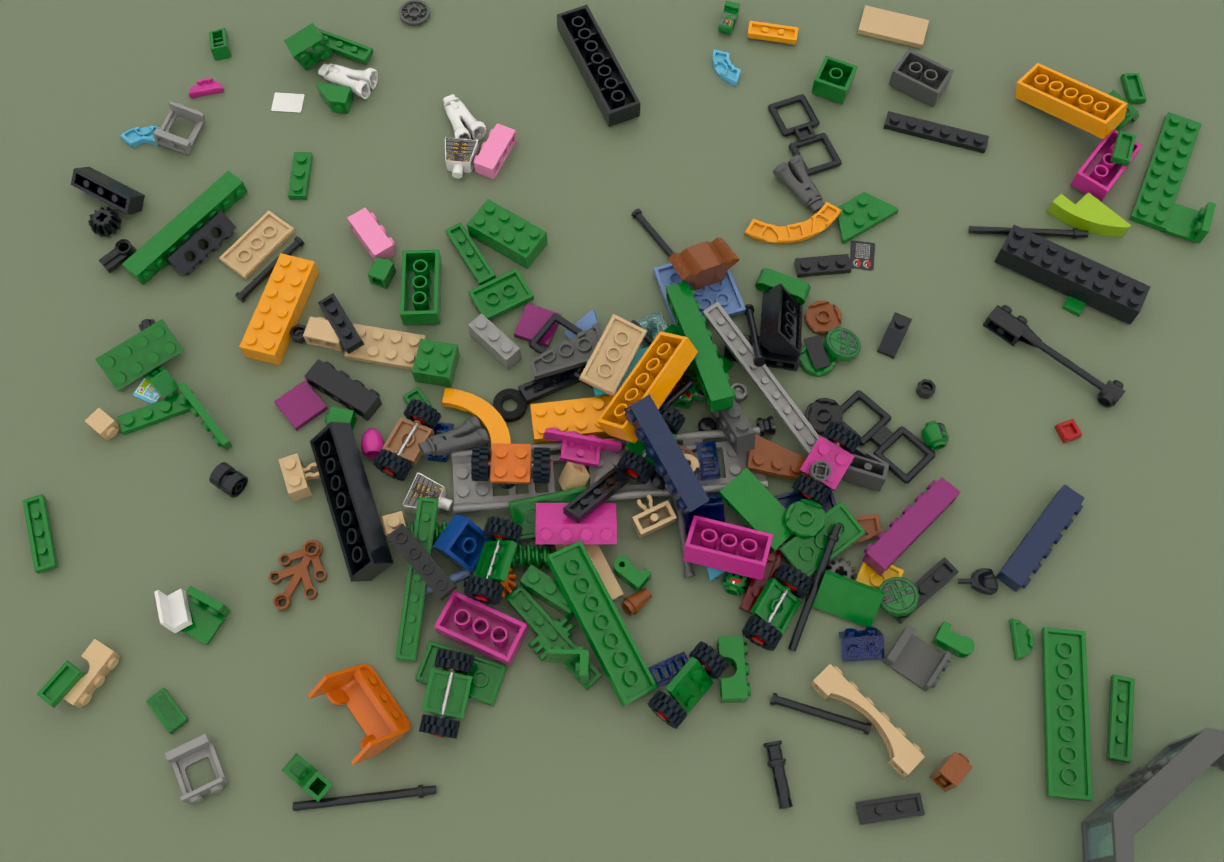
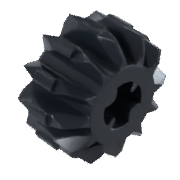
M101 207L99 211L94 210L95 214L89 215L90 220L88 222L91 230L101 237L104 235L109 237L111 233L116 234L115 230L121 229L120 224L122 222L119 214L110 207L106 209Z

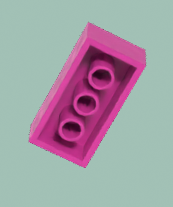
M1114 129L1100 142L1077 172L1070 186L1085 195L1089 192L1099 201H1103L1128 168V166L1110 161L1119 131ZM1136 141L1130 164L1143 146Z
M694 515L684 547L683 561L763 580L773 534Z
M454 590L434 626L438 634L508 667H511L529 631L527 624Z

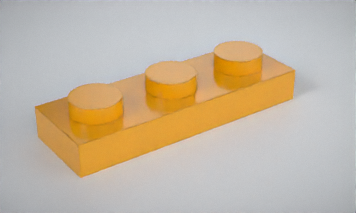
M750 21L747 38L796 45L799 28Z

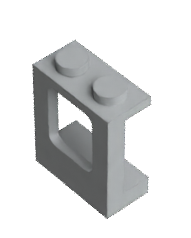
M170 101L168 115L161 128H156L153 133L155 143L189 155L205 125L204 113L197 109L185 107L181 103ZM177 117H182L196 123L188 139L169 133Z
M206 733L165 753L167 761L172 763L183 794L180 797L181 801L185 803H198L203 800V796L209 793L216 794L224 789L223 786L229 784L213 739ZM205 758H209L217 779L193 790L186 769Z

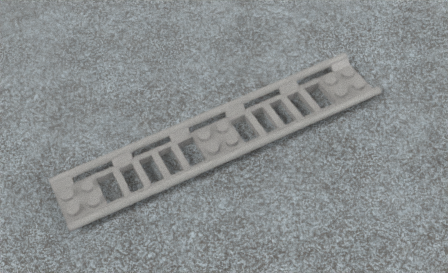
M753 427L756 432L755 434L760 436V427ZM721 430L674 434L677 436L676 441L683 440V445L679 446H685L693 452H696L699 446L706 451L722 450L725 478L710 479L708 465L702 474L703 479L699 480L705 493L720 492L746 469L748 451L736 454L728 441L703 443V439L726 437ZM608 438L616 439L618 442H622V445H626L628 443V441L623 439ZM562 443L532 444V452H534V447L550 448V451L561 450ZM472 449L454 451L451 453L454 488L453 511L454 513L509 509V501L558 492L555 491L553 464L567 462L559 461L560 454L550 455L551 471L548 492L536 493L535 483H533V469H531L528 494H516L515 485L509 489V495L494 496L493 483H490L491 468L488 481H472ZM625 449L620 450L619 453L600 452L598 467L589 466L590 486L615 466L618 467L617 464L626 451ZM751 472L765 488H768L765 474ZM649 479L647 483L640 485H629L627 483L606 501L646 498L649 494L651 497L673 495L667 489H657L651 484Z

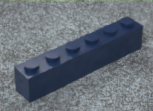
M650 394L626 407L624 410L627 421L634 426L636 437L646 447L645 452L647 456L655 463V470L659 476L663 477L665 487L675 498V505L678 510L683 514L689 513L708 502V496Z
M1064 484L995 578L1015 592L1021 587L1025 589L1031 581L1028 578L1030 574H1035L1042 566L1039 563L1042 558L1046 559L1052 552L1050 546L1053 543L1056 545L1063 535L1060 532L1063 528L1065 530L1069 528L1073 522L1071 519L1073 514L1077 516L1084 507L1081 503L1085 498Z

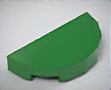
M1010 619L1009 626L1014 659L1020 660L1026 657L1034 647V636L1031 629H1028L1020 620Z

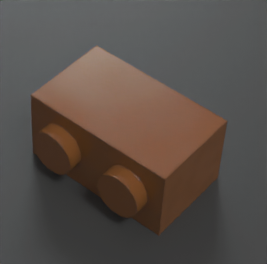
M955 751L944 758L929 778L947 792L957 787L973 766L969 764L966 756Z

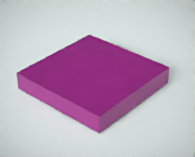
M527 303L515 329L514 337L530 342L552 314L556 312ZM556 322L538 343L539 345L549 348L559 323Z
M306 380L274 401L296 431L328 409Z

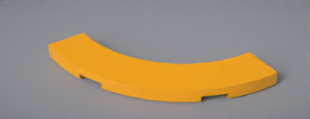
M826 202L810 219L786 226H775L753 218L744 235L770 244L801 242L827 229L838 218L842 210Z
M445 388L442 406L469 412L476 416L489 433L491 455L492 443L511 444L508 427L500 413L492 405L474 394Z

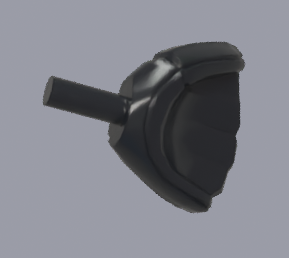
M989 568L977 569L972 573L971 579H958V584H971L974 590L985 595H993L998 590L997 580L992 569Z

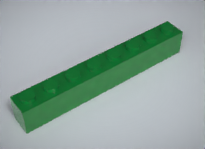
M227 171L122 263L128 274L142 285L150 281L158 271L167 265L164 258L217 211L225 213L239 199L244 197L248 191L243 181L230 171Z
M687 281L666 286V300L681 336L688 337L698 351L691 363L710 412L732 408L734 399H736V393L734 388H731L729 385L728 373H724L722 358L717 356V346L711 341L710 329H706V320L704 315L700 314L699 302H695L693 288L689 287Z

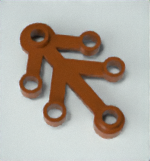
M309 540L303 545L301 550L290 554L284 553L279 557V562L284 567L290 566L294 560L303 559L298 565L279 572L273 571L270 573L269 580L275 585L280 584L282 579L293 575L284 593L276 595L273 599V605L277 610L286 611L290 608V598L301 578L305 588V597L308 600L316 599L318 592L313 587L308 572V566L311 561L315 569L314 578L318 582H324L327 579V573L323 570L319 558L323 552V547L319 541ZM316 548V551L310 553V549ZM288 557V562L283 563V559ZM319 573H324L322 578H317ZM279 575V578L274 581L273 577ZM309 591H314L312 596H308ZM286 601L285 606H280V603Z

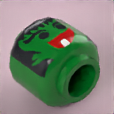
M929 421L921 430L924 444L933 451L946 447L949 436L943 423Z
M725 571L721 583L725 592L739 596L740 593L746 592L750 577Z

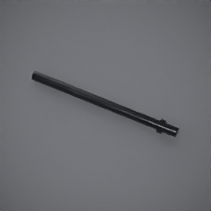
M969 226L968 232L1008 235L1012 228ZM1023 228L1038 236L1072 237V239H1077V237L1087 238L1089 234L1088 230H1078V228H1073L1072 230Z
M834 524L831 533L827 535V544L788 647L792 651L796 652L835 543L839 541L838 535L841 526L838 524Z
M418 785L416 788L325 798L319 802L316 800L293 802V811L416 796L424 798V795L437 794L436 785L425 787Z

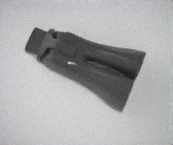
M801 155L791 158L788 164L785 162L779 164L773 170V174L794 192L800 203L804 204L807 209L810 208L816 213L824 206L823 198L811 181Z
M470 416L460 426L426 438V441L419 443L418 447L423 456L430 454L432 456H445L457 450L472 449L473 446H488L489 438L486 430L481 428L479 419L476 416Z

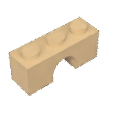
M96 639L92 641L81 655V657L89 662L88 673L63 698L79 709H82L83 706L90 702L92 694L104 683L105 677L110 670H113L118 665L121 655Z

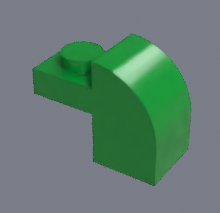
M297 753L282 769L287 776L318 802L333 785Z

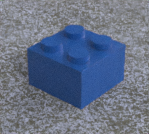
M455 514L433 545V548L458 568L472 573L478 564L485 541H491L492 539L486 538L483 534L484 531L468 517Z

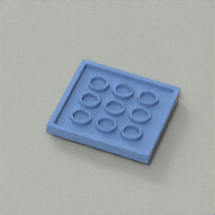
M669 263L654 267L653 273L672 323L676 325L666 300V286L686 281L682 280L672 264ZM730 269L726 272L724 280L694 290L695 302H699L701 315H703L702 312L716 302L720 303L729 317L743 314L746 311Z

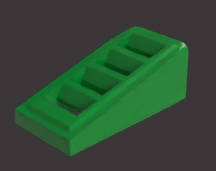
M226 29L210 31V45L214 59L219 61L230 58L231 50Z

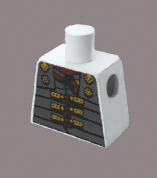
M445 138L446 166L448 171H452L454 178L460 179L463 172H472L474 168L473 160L480 151L478 140Z
M417 473L402 506L405 512L416 514L418 497L439 499L438 512L440 509L450 512L454 501L445 498L447 493L444 486L421 473Z

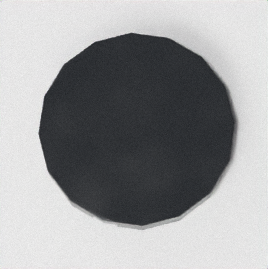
M819 398L807 406L805 418L819 435H823L831 421L842 424L843 411L835 400Z

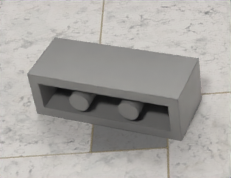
M482 313L468 325L470 336L507 370L522 359L520 348Z

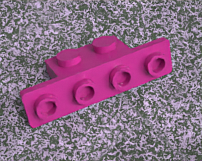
M546 428L543 435L545 440L562 443L559 461H569L591 467H598L601 450L619 453L622 448V442H618L616 439L606 440L595 435H580L575 431L564 432L558 428Z

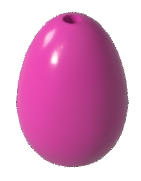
M369 428L362 436L361 450L366 457L377 458L384 446V440L377 429Z

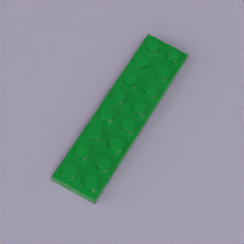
M1170 112L1167 113L1129 220L1161 232L1165 231L1202 123Z
M580 540L547 555L545 559L621 706L623 707L658 688L582 541Z
M1043 627L1041 630L1046 797L1090 802L1093 801L1086 631Z

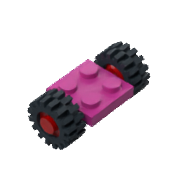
M834 421L829 423L823 433L824 437H818L799 469L809 475V467L813 463L825 461L831 467L830 477L823 481H815L799 473L792 485V488L810 500L816 501L820 505L824 504L831 492L822 484L832 490L836 489L855 457L849 452L854 453L862 440L854 431Z

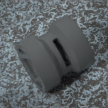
M817 461L809 467V475L815 481H823L830 477L831 467L825 461Z

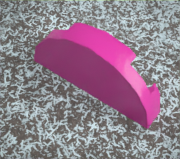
M204 78L198 80L197 84L190 88L189 96L190 98L224 93L221 83L214 81L212 78Z

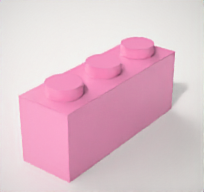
M498 123L494 129H491L489 138L482 144L480 153L473 160L475 173L493 180L495 179L517 141L516 130Z
M365 207L347 217L350 228L374 261L377 257L389 259L396 255L394 249L396 246L395 242L391 237L388 238L386 236L385 228L382 224L378 225L377 218L373 212L369 213Z

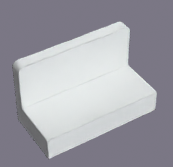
M181 588L168 596L160 590L154 592L161 625L173 633H177L193 624L186 591Z

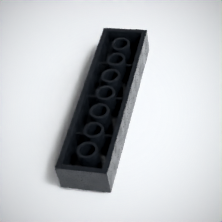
M588 5L557 14V29L608 126L610 127L639 117L641 103Z
M1013 225L994 261L1130 325L1140 313L1151 287L1016 225Z
M330 422L310 441L350 580L351 582L371 581L393 564L392 555L350 423Z

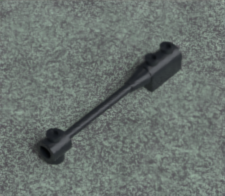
M997 305L985 320L984 327L1013 347L1019 340L1039 348L1101 390L1098 393L1099 397L1097 400L1102 406L1106 408L1114 406L1125 393V390L1122 389L1124 387L1122 382L1118 380L1112 382L1109 380L1104 384L1043 343L1029 328L1027 319L1021 315L1018 317L1012 315V309L1009 306L1003 305L1000 307Z

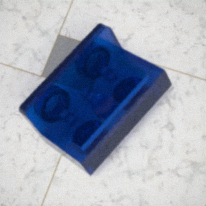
M867 627L865 630L857 631L856 629L848 628L844 632H839L843 662L885 659L884 635L879 629Z

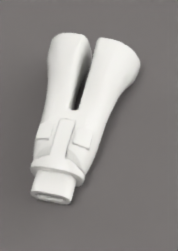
M330 63L329 65L323 64L318 71L319 75L324 76V79L333 85L351 87L352 92L363 99H367L370 96V89L374 90L378 81L377 70L372 68L355 70Z
M454 94L443 98L444 109L453 126L455 138L471 140L472 136L474 140H481L487 130L484 123L477 121L463 102L455 97ZM462 121L465 123V125H466V127L468 128V130L464 127V125L462 124Z

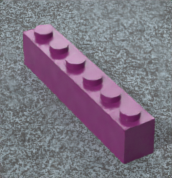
M943 477L937 482L933 480L926 488L928 491L925 494L921 492L914 500L916 503L913 506L908 505L902 512L903 516L900 519L896 517L889 525L891 528L887 532L883 530L876 538L878 541L875 544L870 543L863 551L866 554L862 561L878 575L881 576L958 497L960 491Z

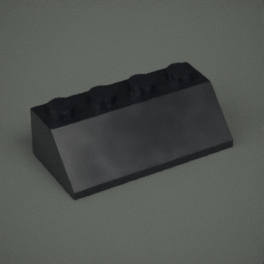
M780 283L763 293L759 342L770 353L790 356L801 355L802 306Z

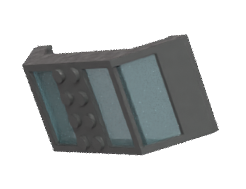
M1205 728L1173 741L1143 767L1134 769L1129 774L1131 776L1130 779L1127 781L1123 780L1116 785L1115 789L1117 791L1081 822L1083 862H1134V835L1209 766H1216L1224 771V731Z

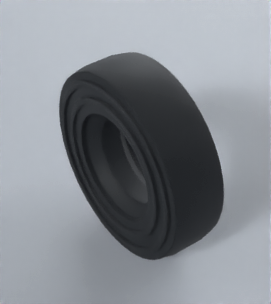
M504 389L497 393L493 400V407L500 413L505 422L518 421L526 413L527 404L516 389ZM512 399L516 401L517 408L513 411L504 410L502 406L506 400Z

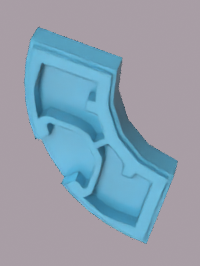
M714 49L712 63L715 72L725 82L737 86L741 69L736 68L731 63L730 53Z
M135 127L121 134L120 138L132 148L145 143L159 146V144L155 143L153 133L156 128L160 129V127Z

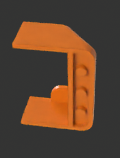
M365 663L325 675L307 695L311 699L325 694L332 704H346L367 735L360 742L361 751L351 761L353 765L377 756L403 737L411 728L409 719L372 666Z

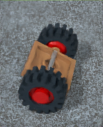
M411 399L404 411V416L407 419L400 417L373 463L381 472L399 481H404L412 468L410 463L417 464L422 456L418 444L425 442L426 438L434 435V429L441 418L440 413L436 409H433L431 405H427L425 402L422 403L421 400Z

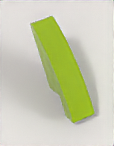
M1089 192L1076 204L1063 194H1060L1052 201L1047 210L1049 214L1069 226L1079 230H1088L1089 233L1102 236L1123 237L1131 226Z

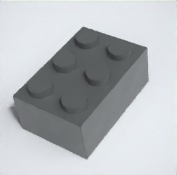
M908 49L893 70L889 85L934 107L948 86L954 71Z

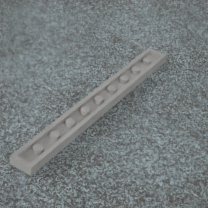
M716 302L705 309L702 314L808 455L819 437L818 433L766 364L761 367L754 365L753 347L720 303Z

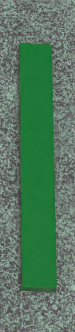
M418 497L413 536L432 556L439 499ZM410 564L408 566L395 659L417 661L427 584Z

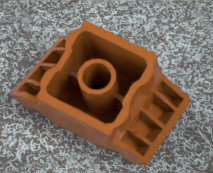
M719 237L712 242L705 241L685 248L681 253L674 252L668 258L682 280L688 281L694 290L724 280L726 272L740 260L726 241Z

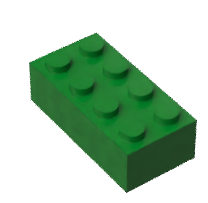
M489 199L486 200L467 223L470 237L526 269L531 266L548 244L546 231Z
M439 249L403 250L400 316L403 325L440 324L442 260Z

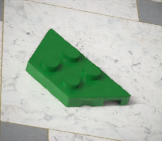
M866 192L838 206L837 208L842 210L837 218L838 228L842 236V244L847 243L897 214L899 209Z

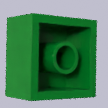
M313 23L284 40L293 58L305 70L313 68L317 63L328 59L334 53L325 36Z
M826 55L814 80L811 93L843 104L854 81L858 66Z
M420 339L412 369L415 382L452 388L460 356L458 345Z

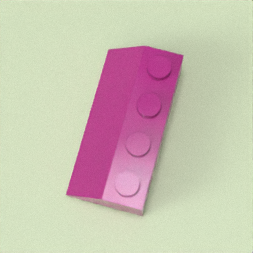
M536 503V544H574L580 540L583 544H617L616 503H603L579 523L563 514V508L569 503Z

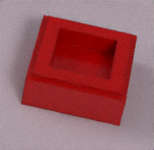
M1074 419L1055 426L1063 444L1082 437V433Z

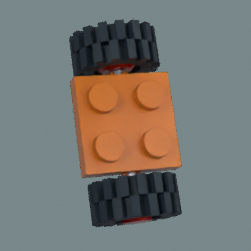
M492 443L490 459L489 446H473L472 481H488L491 468L490 483L530 484L531 469H533V483H549L551 471L550 448L534 447V460H531L532 444Z

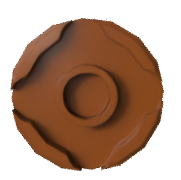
M828 301L812 303L804 317L808 329L818 335H827L828 331L839 327L842 320L839 308Z

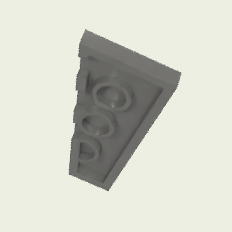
M598 323L592 325V328L585 332L584 330L571 340L563 341L560 343V346L549 349L531 359L530 364L535 380L586 365V360L590 359L601 338Z

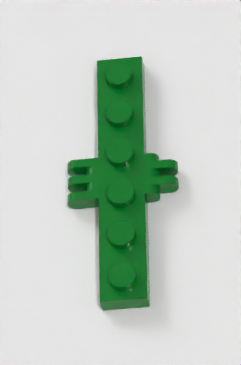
M522 585L506 597L507 602L538 635L528 646L532 649L537 644L539 645L533 652L537 655L542 650L544 651L539 656L541 661L547 657L546 649H551L552 646H561L566 650H572L573 647H577L569 639L572 635L571 630L576 625L572 622L567 627L565 626L571 620L568 616L562 621L560 619L553 621ZM591 662L589 685H582L586 690L602 677V674ZM563 663L576 678V664Z

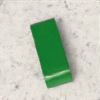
M768 268L761 270L755 284L759 291L765 293L781 283L800 305L805 303L811 289L808 283Z

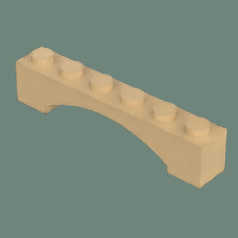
M829 664L812 681L810 686L824 700L827 698L836 699L861 713L872 723L883 739L890 756L888 763L903 778L909 775L925 758L922 754V749L917 744L911 743L906 738L903 730L899 727L895 728L890 723V718L884 712H879L874 707L873 701L867 696L864 697L859 692L856 684L852 681L848 682L838 667H833Z

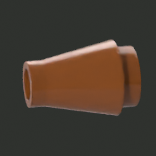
M644 588L637 593L625 597L621 606L629 616L636 615L652 596Z

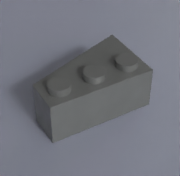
M859 447L856 448L854 453L849 452L855 457L841 480L880 492L886 480L889 464L871 452H865Z

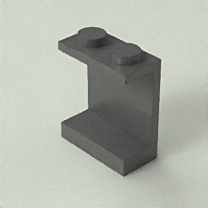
M908 625L883 663L926 692L930 687L934 689L939 682L938 674L941 670L944 672L951 661L948 658L951 653L941 654L913 635L915 629Z

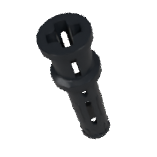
M782 740L764 743L763 747L766 748L769 760L767 766L771 768L779 809L793 807L784 767L786 759L783 758L781 750Z

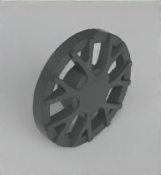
M409 0L400 7L399 15L405 24L418 26L428 20L430 9L424 1Z

